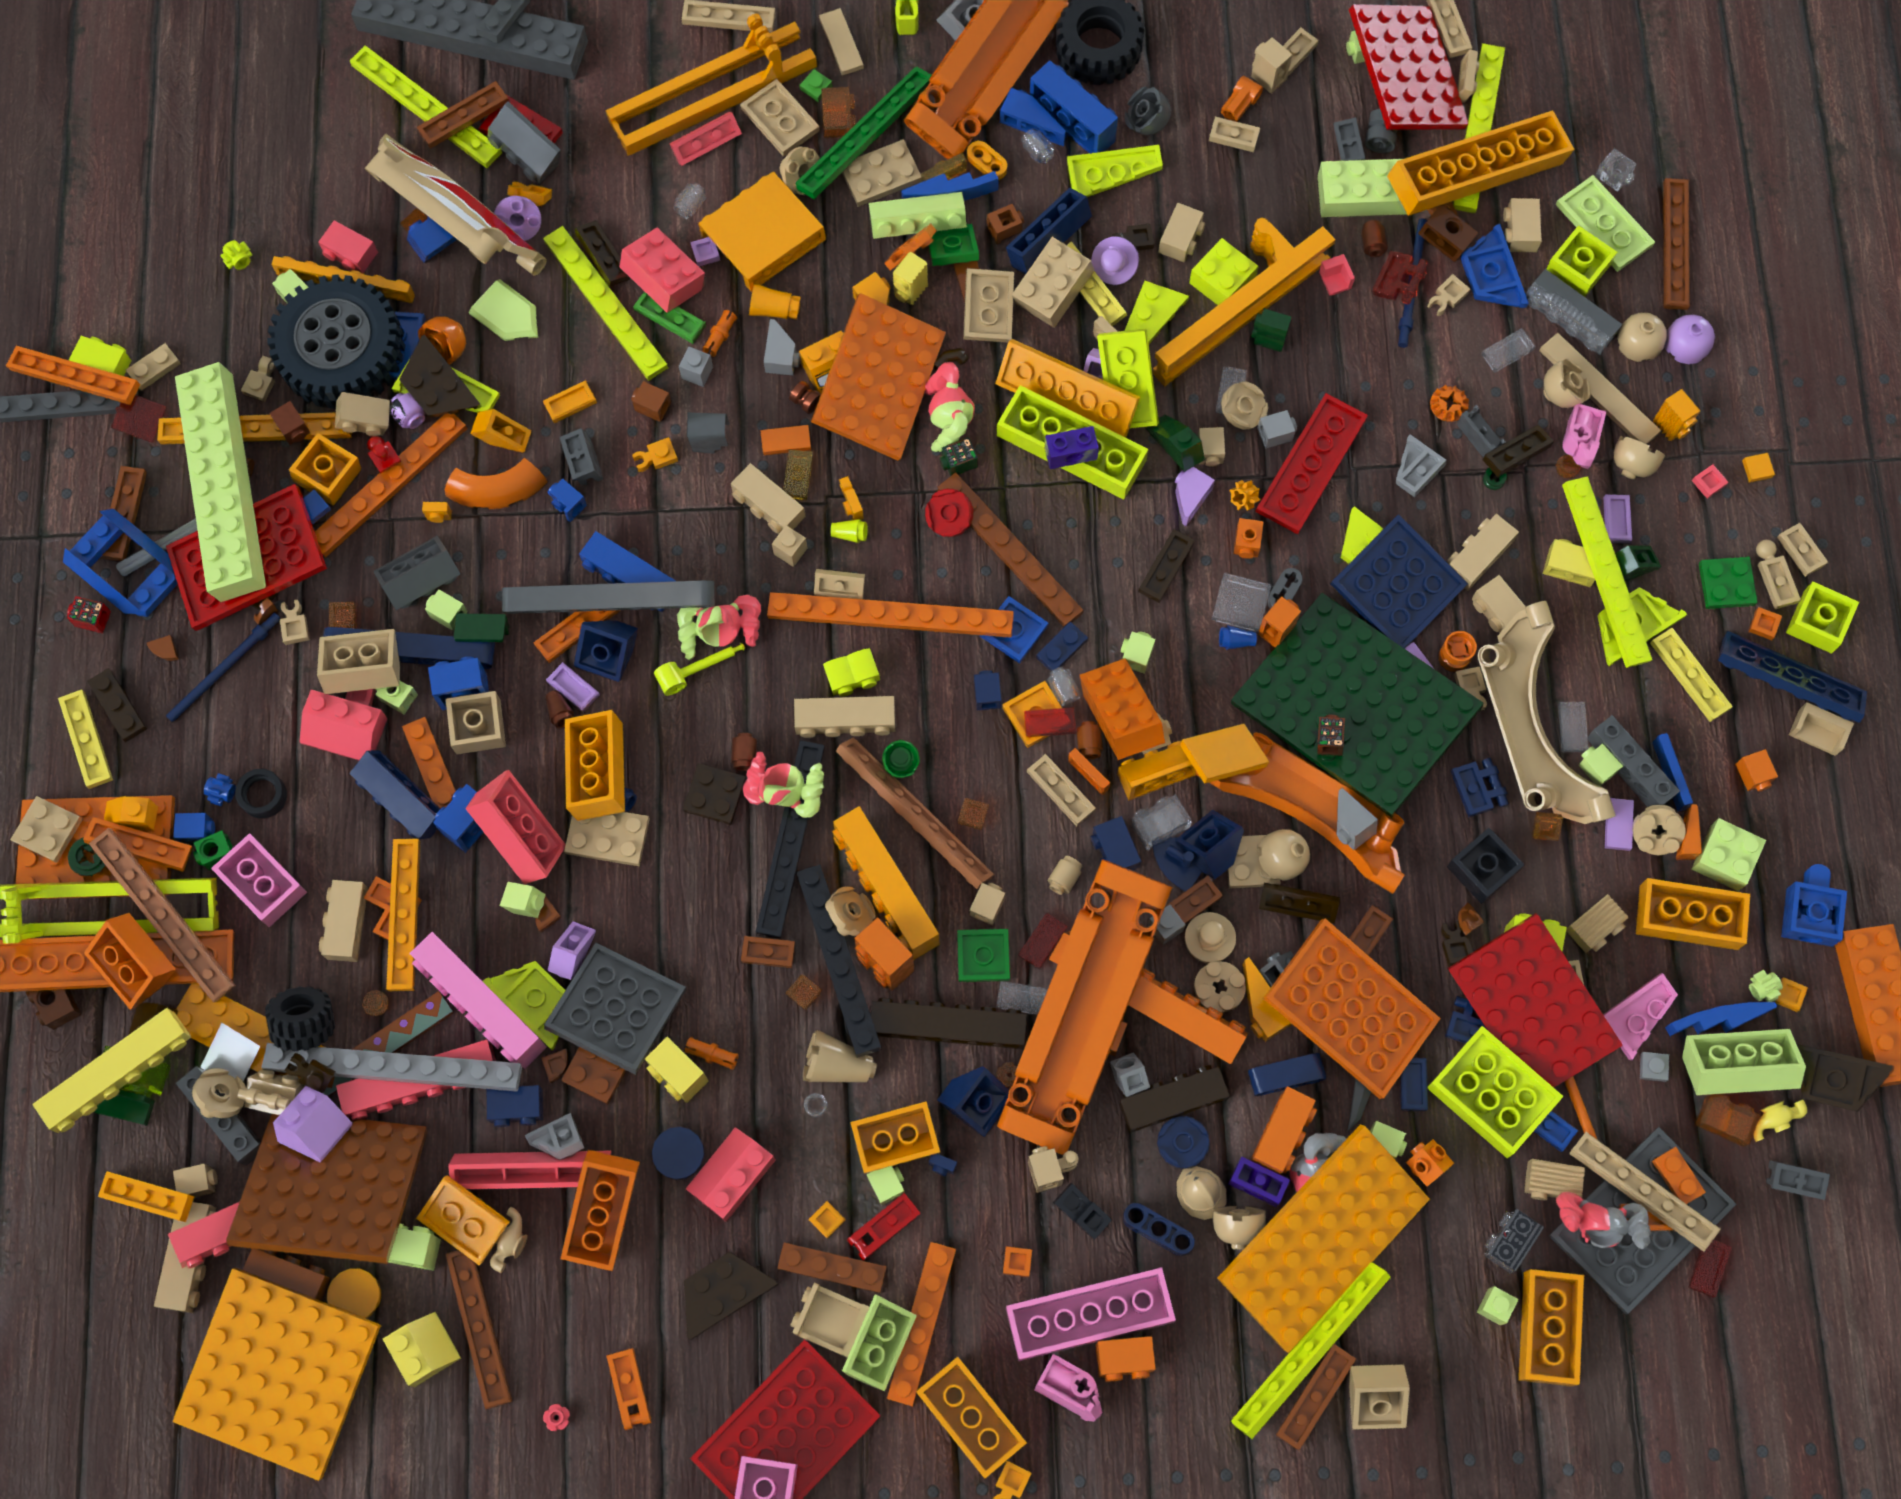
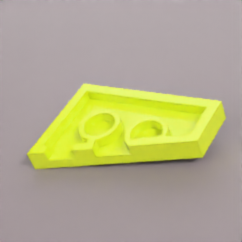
M1144 281L1125 331L1146 329L1149 345L1165 324L1171 321L1180 307L1185 305L1189 300V296Z

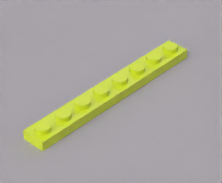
M1482 44L1479 55L1480 65L1475 78L1477 88L1474 95H1472L1465 139L1491 131L1505 52L1504 47ZM1480 192L1454 200L1453 206L1455 210L1476 213Z
M364 46L350 60L352 67L426 122L448 109L367 46ZM471 125L448 138V140L486 169L502 154L500 148L496 149L492 146L488 138Z
M561 226L544 237L545 244L647 380L653 379L668 369L667 363L566 229Z
M1588 476L1567 481L1562 487L1626 668L1648 663L1652 660Z
M1371 1262L1231 1420L1234 1426L1253 1439L1391 1278L1390 1275Z

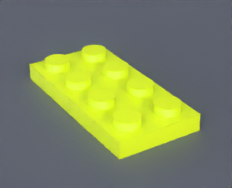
M1140 329L1098 334L1097 339L1103 380L1140 396L1130 428L1157 426L1159 420L1147 330Z

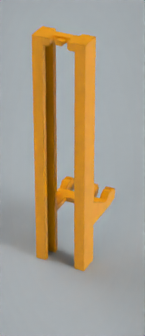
M757 13L752 14L747 19V25L751 31L742 47L607 109L608 121L614 132L617 133L618 139L621 140L627 155L630 156L746 101L775 79H778L782 84L816 68V56L811 48L784 61L781 59L779 48L800 39V29L796 22L769 33L767 27L763 26L760 15ZM762 56L767 57L769 61L767 69L625 136L622 133L620 123Z
M1265 218L1257 219L1254 225L1255 229L1250 248L1256 255L1264 256L1268 268L1155 353V359L1158 363L1153 368L1152 374L1164 387L1255 319L1258 313L1261 314L1264 308L1268 309L1318 271L1322 261L1330 259V256L1328 254L1325 255L1323 252L1334 245L1336 239L1322 226L1294 248Z

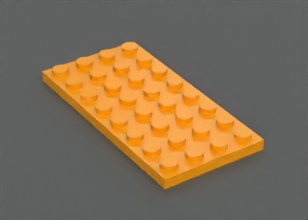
M1360 1124L1217 1279L1285 1352L1289 1353L1430 1199L1366 1126Z

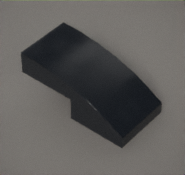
M1072 1183L1053 1201L1066 1216L1094 1240L1112 1221L1107 1214L1094 1202H1091Z

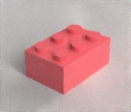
M658 227L623 248L621 252L620 268L667 313L702 291L705 272Z

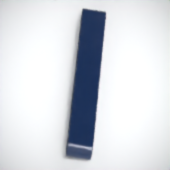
M326 627L324 628L323 637L379 630ZM395 632L399 663L435 665L442 661L449 663L457 662L463 657L470 656L478 658L484 669L492 668L495 642H456L454 636Z

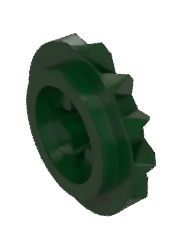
M83 838L77 840L71 846L68 853V863L71 869L81 876L91 877L98 872H102L105 864L96 852L93 855L95 863L88 860L84 862L87 857L83 850L89 851L91 854L95 851L89 844L84 843Z

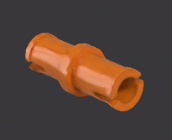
M729 310L723 311L718 323L711 328L710 337L702 347V351L707 354L709 350L711 351V357L716 356L723 341L728 339V332L737 320V316L733 312L730 317L728 316Z
M693 1037L688 1039L687 1047L685 1048V1053L703 1058L706 1063L712 1064L714 1062L731 1070L737 1064L735 1059L739 1058V1054L718 1048V1044L712 1043L710 1045Z

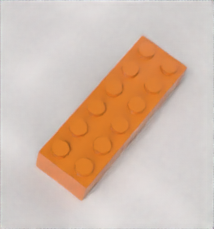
M1894 924L1843 931L1842 941L1837 943L1835 947L1863 1059L1894 1066V1071L1880 1087L1901 1084V951Z

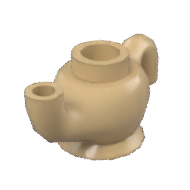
M510 1207L507 1211V1215L512 1218V1223L504 1230L496 1242L497 1251L490 1259V1266L500 1273L506 1267V1263H504L505 1258L513 1255L516 1259L523 1251L528 1237L527 1234H522V1218L520 1213L513 1207Z

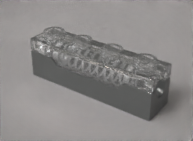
M1547 269L1539 275L1526 292L1528 305L1531 308L1538 309L1546 315L1549 321L1560 325L1567 334L1576 337L1589 350L1595 351L1599 355L1615 338L1622 326L1619 321Z

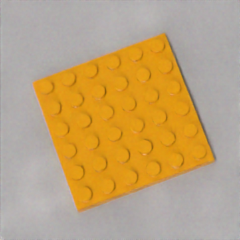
M232 1268L172 1422L319 1481L324 1476L381 1325L241 1269Z

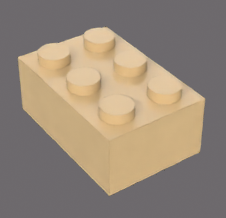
M1051 237L1012 293V297L1018 306L1055 328L1094 272L1093 264L1090 259Z

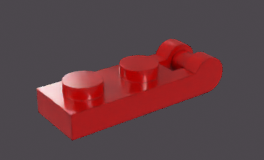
M903 1193L852 1234L847 1241L851 1246L857 1248L860 1252L858 1255L864 1261L920 1216L921 1213L907 1195ZM867 1234L874 1240L870 1245H867L862 1239Z

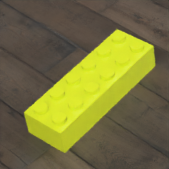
M1021 385L997 423L998 437L1048 461L1044 448L1046 435L1093 426L1099 447L1098 459L1060 468L1123 500L1146 463L1148 455L1147 448Z

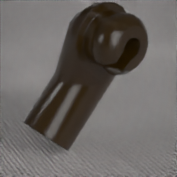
M962 348L946 350L936 359L934 368L938 370L943 363L955 360L959 365H963L968 361V355Z

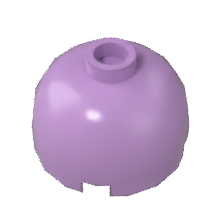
M1684 315L1676 319L1668 328L1665 349L1668 353L1671 352L1678 362L1685 364L1698 363L1713 348L1715 339L1713 327L1701 316Z

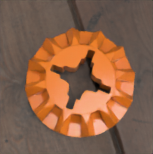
M1445 385L1442 388H1437L1433 393L1430 407L1434 415L1439 419L1454 422L1459 420L1461 414L1468 410L1469 398L1456 385L1453 387ZM1452 396L1454 404H1452L1449 410H1446V401Z

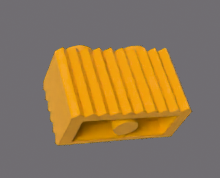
M1680 389L1664 401L1653 422L1656 423V426H1659L1665 437H1668V441H1672L1677 437L1680 440L1691 432L1690 428L1698 421L1696 416H1698L1700 410L1684 390Z

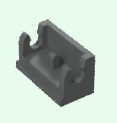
M1356 117L1333 123L1341 161L1365 160Z
M1476 405L1470 413L1465 411L1461 414L1457 426L1484 458L1485 454L1503 445L1506 441L1504 438L1499 439L1479 414L1480 408Z
M582 428L560 437L574 481L577 480L581 485H587L586 480L589 478H593L595 481L604 479L591 437Z
M1772 1160L1769 1161L1768 1167L1772 1170L1771 1177L1767 1178L1766 1181L1767 1184L1771 1185V1188L1825 1200L1830 1174Z

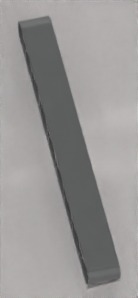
M706 580L502 588V613L507 614L704 608L715 606L714 581Z

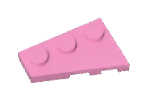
M1663 973L1654 977L1603 1014L1623 1044L1620 1048L1629 1060H1633L1641 1044L1647 1040L1658 1020H1661L1678 995Z

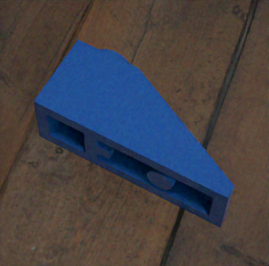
M1011 88L1000 109V123L1064 147L1066 130L1033 96L1023 90Z

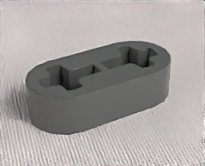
M1288 568L1282 572L1268 598L1270 609L1275 604V598H1278L1281 592L1285 594L1284 598L1286 600H1293L1303 580L1300 571ZM1291 576L1295 577V580L1291 583L1290 587H1285L1287 583V578L1289 579Z

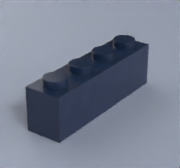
M1069 188L1006 247L1012 267L1026 275L1051 237L1064 243L1092 217L1087 196Z
M380 750L366 751L349 773L356 779L355 783L360 788L367 790L378 805L384 806L390 812L389 815L393 820L402 823L407 828V833L411 837L419 840L430 839L438 830L433 822L435 815L441 808Z

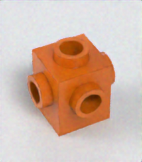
M1434 1139L1426 1145L1423 1142L1419 1143L1410 1151L1413 1156L1406 1162L1412 1173L1419 1177L1426 1187L1454 1164L1444 1148L1437 1144Z

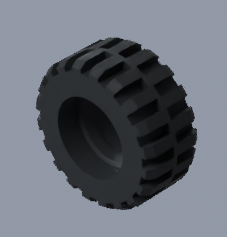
M1072 0L1069 3V7H1065L1061 12V17L1057 22L1056 54L1058 59L1061 60L1062 67L1065 70L1069 69V74L1074 78L1078 76L1080 81L1085 83L1092 81L1094 85H1100V82L1111 84L1114 83V79L1119 81L1125 78L1126 72L1130 74L1135 69V65L1140 61L1144 41V23L1140 13L1135 11V6L1131 2L1126 3L1125 0ZM1093 28H1104L1115 33L1120 41L1112 47L1097 49L1086 45L1079 36Z

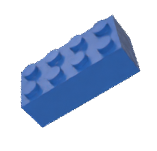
M1049 60L1030 78V95L1066 130V134L1089 154L1105 152L1115 143L1118 122L1116 113L1111 108H1106L1101 104L1094 94H1089L1078 80L1070 78L1061 66L1055 65Z

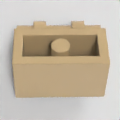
M261 1069L248 1077L247 1089L241 1088L238 1091V1099L246 1100V1108L280 1115L305 1086L299 1083L300 1080L297 1076H282L274 1074L272 1070Z
M1047 1146L1033 1150V1154L1028 1158L1029 1169L1037 1193L1062 1186L1064 1180L1062 1173L1075 1169L1078 1162V1155L1074 1151H1067L1062 1159H1057L1055 1149L1048 1150Z

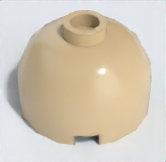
M1637 313L1631 315L1622 323L1617 333L1619 349L1627 358L1636 362L1648 359L1653 360L1664 348L1667 340V330L1663 322L1653 314Z
M1566 358L1555 363L1544 377V395L1546 399L1561 408H1573L1575 405L1582 404L1590 398L1589 382L1587 378L1582 380L1579 373L1583 371L1573 360Z
M1620 436L1614 449V461L1623 470L1621 475L1635 480L1636 476L1645 478L1654 474L1661 466L1665 454L1659 450L1652 453L1649 445L1629 437L1623 438Z
M1276 830L1264 836L1260 842L1259 848L1262 847V855L1259 856V862L1263 870L1273 879H1280L1282 881L1293 879L1303 873L1309 864V846L1299 833L1292 830Z
M1237 1206L1215 1208L1213 1211L1214 1230L1223 1242L1231 1244L1232 1249H1244L1266 1225L1264 1209L1245 1206V1209H1236Z

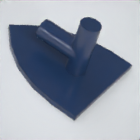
M1178 837L1152 841L1154 857L1160 870L1169 881L1186 892L1194 885L1202 873L1193 863L1194 854L1190 851L1185 853L1175 841Z

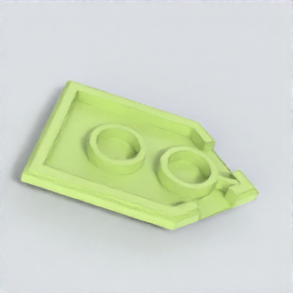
M501 279L496 280L469 311L472 317L504 341L523 337L538 338L536 306Z

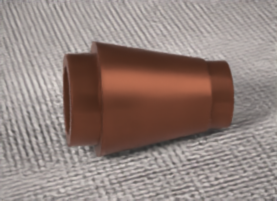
M554 690L545 696L550 721L556 728H565V719L573 718L574 712L559 691Z

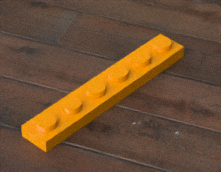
M274 256L271 264L278 276L291 269L302 281L312 279L314 283L319 284V277L326 276L330 282L332 281V275H339L342 281H344L345 275L352 276L355 283L360 278L365 281L367 286L369 283L372 284L377 292H382L385 298L413 303L415 296L411 285L403 280H388L380 275L368 276L356 270L344 271L336 266H320L312 261L300 262L288 256L283 258Z
M393 839L386 986L388 991H414L415 966L412 962L415 959L409 953L416 948L420 864L419 839Z

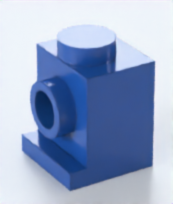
M564 479L559 483H554L548 490V494L553 500L551 502L552 505L559 512L562 513L564 511L569 522L587 506L584 496Z

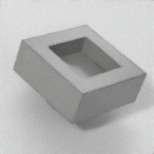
M1642 1052L1640 1054V1079L1668 1081L1669 1054Z

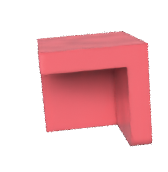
M1344 254L1322 261L1319 274L1330 296L1352 289L1355 277Z

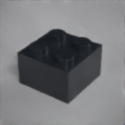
M1488 828L1450 861L1447 868L1483 904L1515 876L1524 864Z

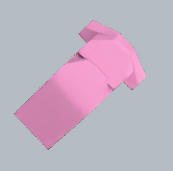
M1577 404L1574 406L1569 417L1563 440V449L1566 454L1574 456L1573 459L1576 464L1581 465L1582 468L1589 469L1600 444L1599 441L1606 412Z
M1053 1354L1034 1390L1081 1416V1419L1092 1422L1096 1421L1101 1416L1102 1409L1094 1378L1089 1373ZM1080 1383L1085 1386L1082 1393L1077 1391Z

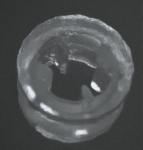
M813 1093L806 1097L804 1109L811 1117L819 1118L826 1114L828 1102L823 1095ZM819 1099L822 1100L823 1103H820L822 1109L820 1111L816 1109L813 1112L810 1111L809 1108L812 1107L810 1102L812 1100L816 1102Z

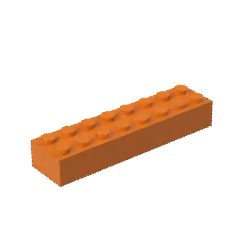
M1071 931L1063 933L1049 960L1056 964L1059 963ZM1143 968L1128 1005L1232 1064L1248 1035L1244 1031L1246 1026L1234 1019L1228 1022L1221 1018L1223 1013L1211 1006L1208 1009L1200 1006L1198 998L1188 993L1185 996L1176 992L1178 987L1166 980L1160 983L1154 979V973Z

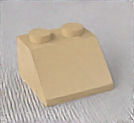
M1404 1365L1350 1366L1349 1393L1352 1429L1407 1427L1410 1386Z

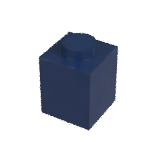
M986 670L974 675L976 710L1001 709L999 673Z

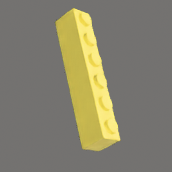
M166 1008L32 1105L49 1130L56 1133L65 1132L75 1125L74 1121L81 1116L93 1113L99 1103L105 1099L109 1100L115 1097L120 1092L119 1089L124 1085L139 1080L142 1077V1072L149 1067L154 1068L161 1064L167 1054L182 1049L187 1044L186 1041L191 1038V1035L175 1012Z

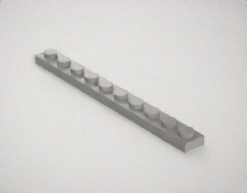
M267 1043L261 1067L264 1070L286 1073L285 1068L289 1063L297 1066L290 1059L294 1053H298L305 1058L307 1063L315 1059L336 1071L333 1077L518 1091L522 1072L521 1063L312 1047L306 1051L292 1052V1050H282V1047L277 1048L274 1043Z

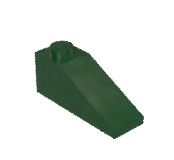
M1163 415L1158 418L1159 424L1157 426L1145 427L1184 472L1205 460L1202 441L1183 423Z

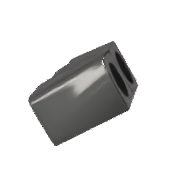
M688 412L687 438L693 452L714 454L715 450L721 449V446H728L725 437V425H730L725 413Z

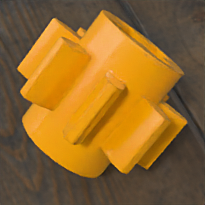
M1252 480L1248 482L1238 481L1235 483L1236 487L1229 490L1231 492L1230 502L1237 506V510L1245 508L1248 511L1254 508V503L1260 501V489L1253 485Z

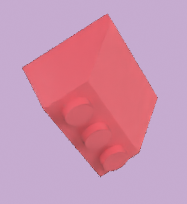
M311 689L302 711L300 743L360 760L366 751L376 750L388 718L381 709Z
M735 1127L686 1187V1190L727 1222L776 1159L756 1141Z

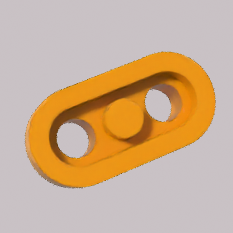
M975 141L968 146L967 159L984 175L993 172L992 169L997 168L999 171L995 173L999 178L998 180L1005 177L1007 174V162L999 153L983 141ZM981 154L982 157L977 158L975 155Z

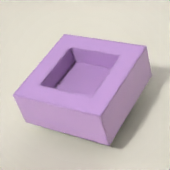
M709 237L690 242L698 266L720 261L717 247Z

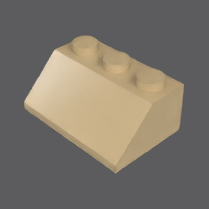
M388 629L320 637L317 677L324 694L399 686L400 663L395 630Z

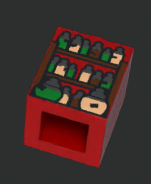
M75 596L73 603L68 607L67 619L75 627L103 634L111 611L104 603Z

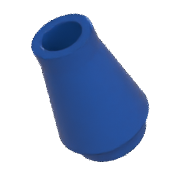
M1229 625L1226 628L1221 627L1219 632L1220 647H1225L1226 650L1255 646L1257 642L1256 632Z

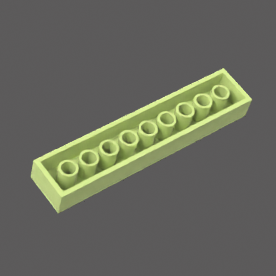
M220 362L175 376L206 590L217 600L223 602L266 588L233 374Z

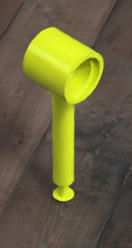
M743 643L734 648L730 646L681 669L677 666L676 662H668L658 667L654 671V675L664 695L670 696L680 692L687 686L685 677L734 656L737 651H744L745 646Z

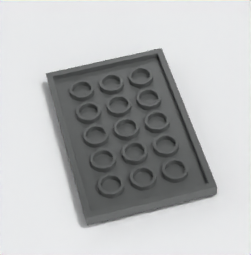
M1657 1127L1625 1160L1672 1194L1652 1163V1160L1677 1147L1706 1192L1687 1205L1714 1225H1717L1736 1203L1660 1127ZM1606 1180L1585 1199L1604 1208L1614 1207L1619 1209V1204L1636 1203ZM1563 1222L1548 1235L1625 1315L1629 1314L1695 1247L1693 1243L1675 1230L1651 1231V1242L1644 1249L1638 1248L1632 1241V1236L1628 1233L1614 1247H1596L1590 1240L1588 1243L1585 1242L1580 1229L1573 1233L1568 1230Z

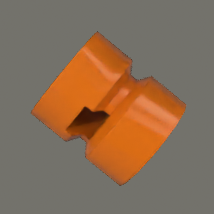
M1465 631L1452 632L1447 636L1439 651L1440 664L1450 672L1464 670L1477 650L1475 639Z

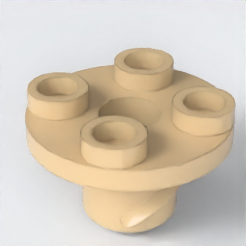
M797 147L790 151L780 164L783 182L795 194L805 195L796 189L795 183L820 159L812 148Z
M1207 912L1199 914L1190 921L1186 928L1184 939L1189 953L1195 959L1208 964L1213 961H1223L1232 953L1236 943V933L1233 925L1226 917L1218 913Z

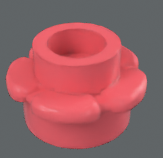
M553 1404L549 1407V1410L544 1412L543 1421L551 1431L563 1430L569 1423L570 1413L566 1407H561L560 1404ZM555 1415L559 1416L558 1420L554 1419Z

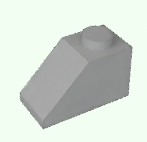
M770 319L764 356L765 373L794 376V369L799 367L800 355L796 352L795 343L776 320Z
M1341 788L1338 792L1336 834L1343 844H1348L1355 850L1377 833L1378 819L1347 791Z

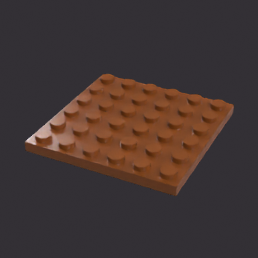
M271 1114L226 1239L228 1246L388 1264L427 1136V1127L363 1119L352 1121V1118H348L352 1122V1126L320 1163L277 1142L273 1122L279 1115Z

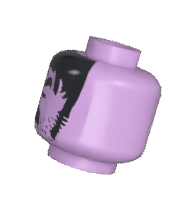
M399 393L392 398L389 413L402 428L414 429L424 422L425 412L410 393Z

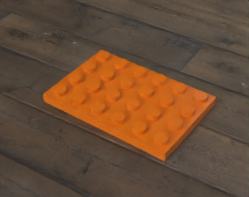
M859 293L811 422L897 461L900 460L926 390L925 384L931 376L946 332Z
M172 795L132 796L149 798L158 806L154 830H136L173 840L175 797ZM120 797L44 799L80 816L83 820L58 863L18 845L16 884L118 881L106 865L102 872H98L92 877L77 874L68 863V853L71 846L85 836L92 817L104 820L107 801ZM34 799L22 800L20 823ZM83 850L87 857L84 862L88 860L95 863L93 858L95 852L91 854L89 851ZM136 858L152 880L170 879L171 868ZM121 895V896H90V897H123V896H129V895ZM59 897V898H90V897ZM28 898V899H57V898Z
M1322 919L1263 997L1267 1003L1379 1099L1385 1098L1441 1019L1327 919Z

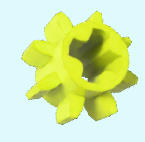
M233 240L224 245V253L221 254V257L229 269L234 266L235 269L242 270L250 264L251 259L249 257L253 254L244 241L239 244Z

